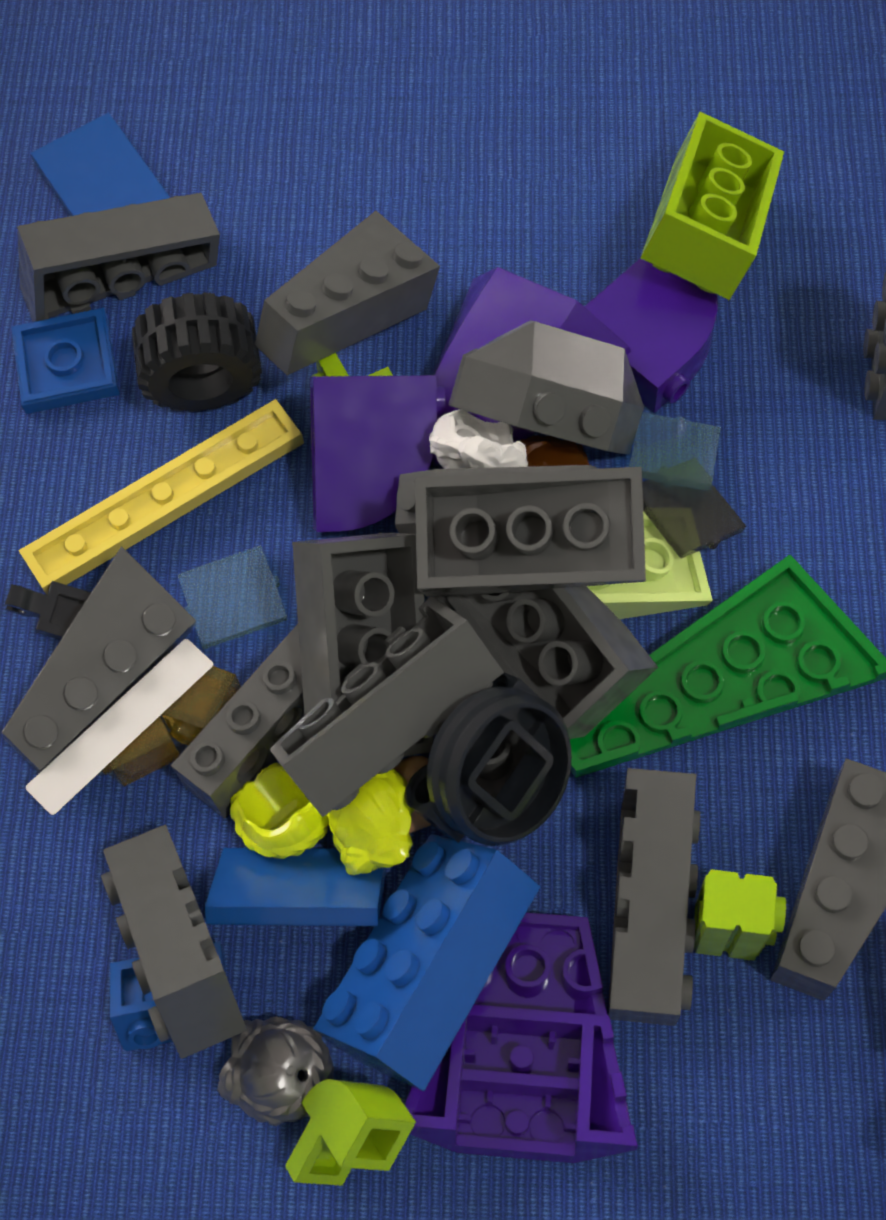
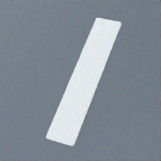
M184 639L26 785V790L51 815L56 814L211 669L213 662L191 641Z

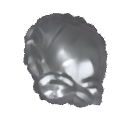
M277 1016L264 1021L259 1019L245 1020L244 1023L247 1031L231 1038V1057L219 1074L217 1090L220 1096L228 1100L230 1104L239 1105L249 1117L255 1118L260 1123L268 1122L271 1125L277 1126L284 1122H296L309 1116L301 1103L306 1094L317 1083L329 1079L334 1080L332 1059L328 1047L322 1041L321 1035L313 1030L314 1027L306 1026L300 1020L289 1021ZM300 1070H302L305 1075L302 1081H299L297 1077V1074Z

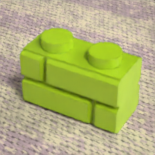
M711 869L704 878L695 902V953L721 956L723 951H726L729 958L755 961L765 945L774 946L777 932H783L786 917V898L776 896L777 883H775L774 878L746 874L744 879H740L737 872Z

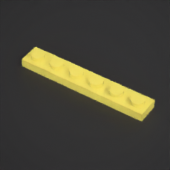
M277 399L18 551L47 595L52 581L68 585L115 557L121 546L125 550L304 444L302 433Z

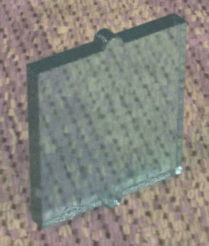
M642 412L629 467H642L643 479L664 482V485L667 487L679 485L710 492L721 427L687 421L682 416L671 418Z
M261 545L177 574L188 604L185 610L196 620L195 628L203 650L288 620L277 590L280 586L279 578L275 575L272 576Z

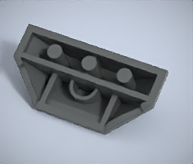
M532 320L495 338L481 348H476L464 354L449 401V406L516 427L597 449L630 455L644 409L625 348Z

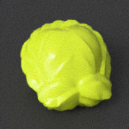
M273 763L264 768L261 773L257 774L254 781H247L230 799L231 807L229 810L231 819L235 822V832L242 838L244 844L250 850L262 856L274 857L276 859L299 856L306 849L313 848L318 840L323 839L327 834L329 827L328 816L322 817L279 763Z
M394 769L383 774H376L359 788L358 795L350 804L342 809L332 810L327 814L329 827L333 833L334 846L339 851L340 859L349 875L368 874L379 868H390L403 863L409 857V851L413 845L409 830L412 821L411 814L414 810L406 804L404 798L408 782Z

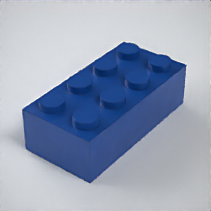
M430 834L427 841L416 851L412 865L398 889L387 899L383 913L379 918L378 926L376 925L367 940L358 947L351 967L337 990L326 1000L322 1015L313 1030L359 1063L424 1092L541 886L497 849L463 841L458 843L450 838Z

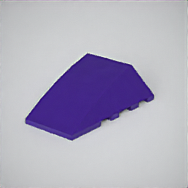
M496 267L472 280L432 375H437V386H444L446 399L445 414L458 410V408L449 406V401L462 356L476 348H481L495 338L530 320L625 348L627 355L631 352L630 347L577 300ZM468 412L474 417L479 418L485 422H500L491 418H487L478 414ZM511 425L514 443L521 439H527L535 433V431ZM434 454L431 464L443 469Z
M525 913L426 1089L423 1092L411 1087L405 1107L416 1123L410 1135L455 1153L564 1163H578L637 1150L638 1145L628 1112L626 1090L622 1072L618 1066L613 1042V1030L605 1006L603 984L588 917Z

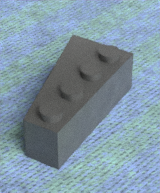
M374 211L264 300L255 346L286 375L292 374L427 310L440 265L379 212Z
M122 546L1 732L4 740L38 773L45 769L193 631L196 620Z
M627 768L620 816L608 1001L610 1020L676 1026L681 1016V1010H691L693 976L683 975L685 953L693 954L695 943V919H688L687 911L688 897H696L698 865L691 864L692 843L698 844L700 832V811L694 810L696 774Z
M166 824L103 849L110 871L101 874V879L112 906L119 903L122 905L124 914L116 917V921L127 949L136 946L140 959L132 962V966L143 994L152 993L156 1006L149 1008L148 1011L160 1042L172 1039L180 1058L183 1059L247 1031Z

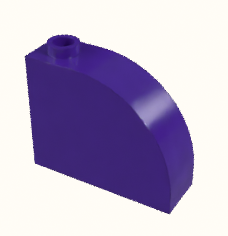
M640 258L584 307L630 347L631 352L627 357L643 405L653 413H656L667 402L673 404L678 401L687 391L690 381L703 366L711 347L718 310V296L715 293L701 290L696 284L673 273L660 271L651 263Z
M437 375L310 377L313 529L316 532L354 530L374 524L388 517L396 511L400 474L429 469L434 455L430 453L429 436L437 422V416L445 415L446 405L444 386H437Z

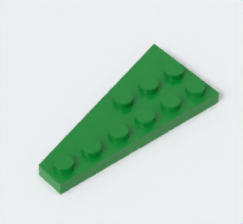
M788 555L649 654L658 668L585 737L570 739L572 754L571 773L575 778L884 680L886 679V658L791 555Z

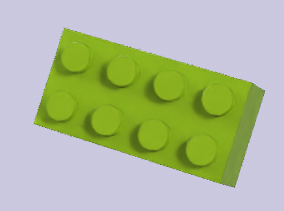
M700 111L676 155L641 259L651 263L660 271L673 273L696 284L705 292L715 293L730 300L757 256L784 151Z

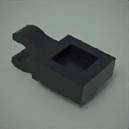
M52 581L48 594L45 595L11 584L5 605H7V611L28 617H38L36 633L61 640L91 592Z

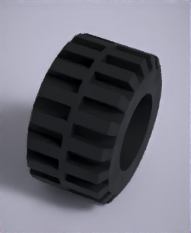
M206 292L203 294L185 293L179 297L174 298L171 296L162 299L160 304H152L145 309L146 314H141L136 318L135 326L132 327V341L139 389L142 390V395L147 400H153V404L160 407H170V410L200 412L201 410H214L221 408V406L238 402L240 397L248 396L253 391L252 387L259 384L262 369L259 349L255 346L257 336L252 313L247 311L245 305L234 303L233 298L225 295L217 297L215 293Z

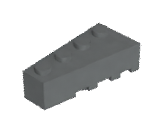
M202 193L174 196L163 200L130 204L119 208L85 212L75 216L17 226L20 290L32 322L50 319L68 311H72V314L92 310L90 303L115 294L119 301L136 295L135 292L150 281L155 280L161 286L216 266L220 233Z
M430 596L418 608L424 617L411 630L406 631L404 627L399 626L384 640L388 648L386 653L376 663L359 664L344 678L345 681L341 687L343 694L336 701L332 698L322 699L270 748V751L322 817L332 810H339L350 804L358 795L361 786L376 774L386 773L396 767L403 759L406 750L421 738H429L437 734L444 721L459 704L477 692L492 688L493 681L504 673L468 621L433 596Z
M845 759L834 779L770 981L823 1001L837 987L886 908V772L849 759Z

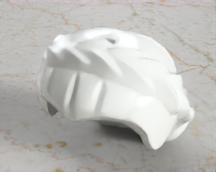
M458 409L441 416L435 423L433 431L429 436L430 453L436 455L443 469L528 466L526 447L520 441L513 442V429L510 424L504 422H485L465 410Z

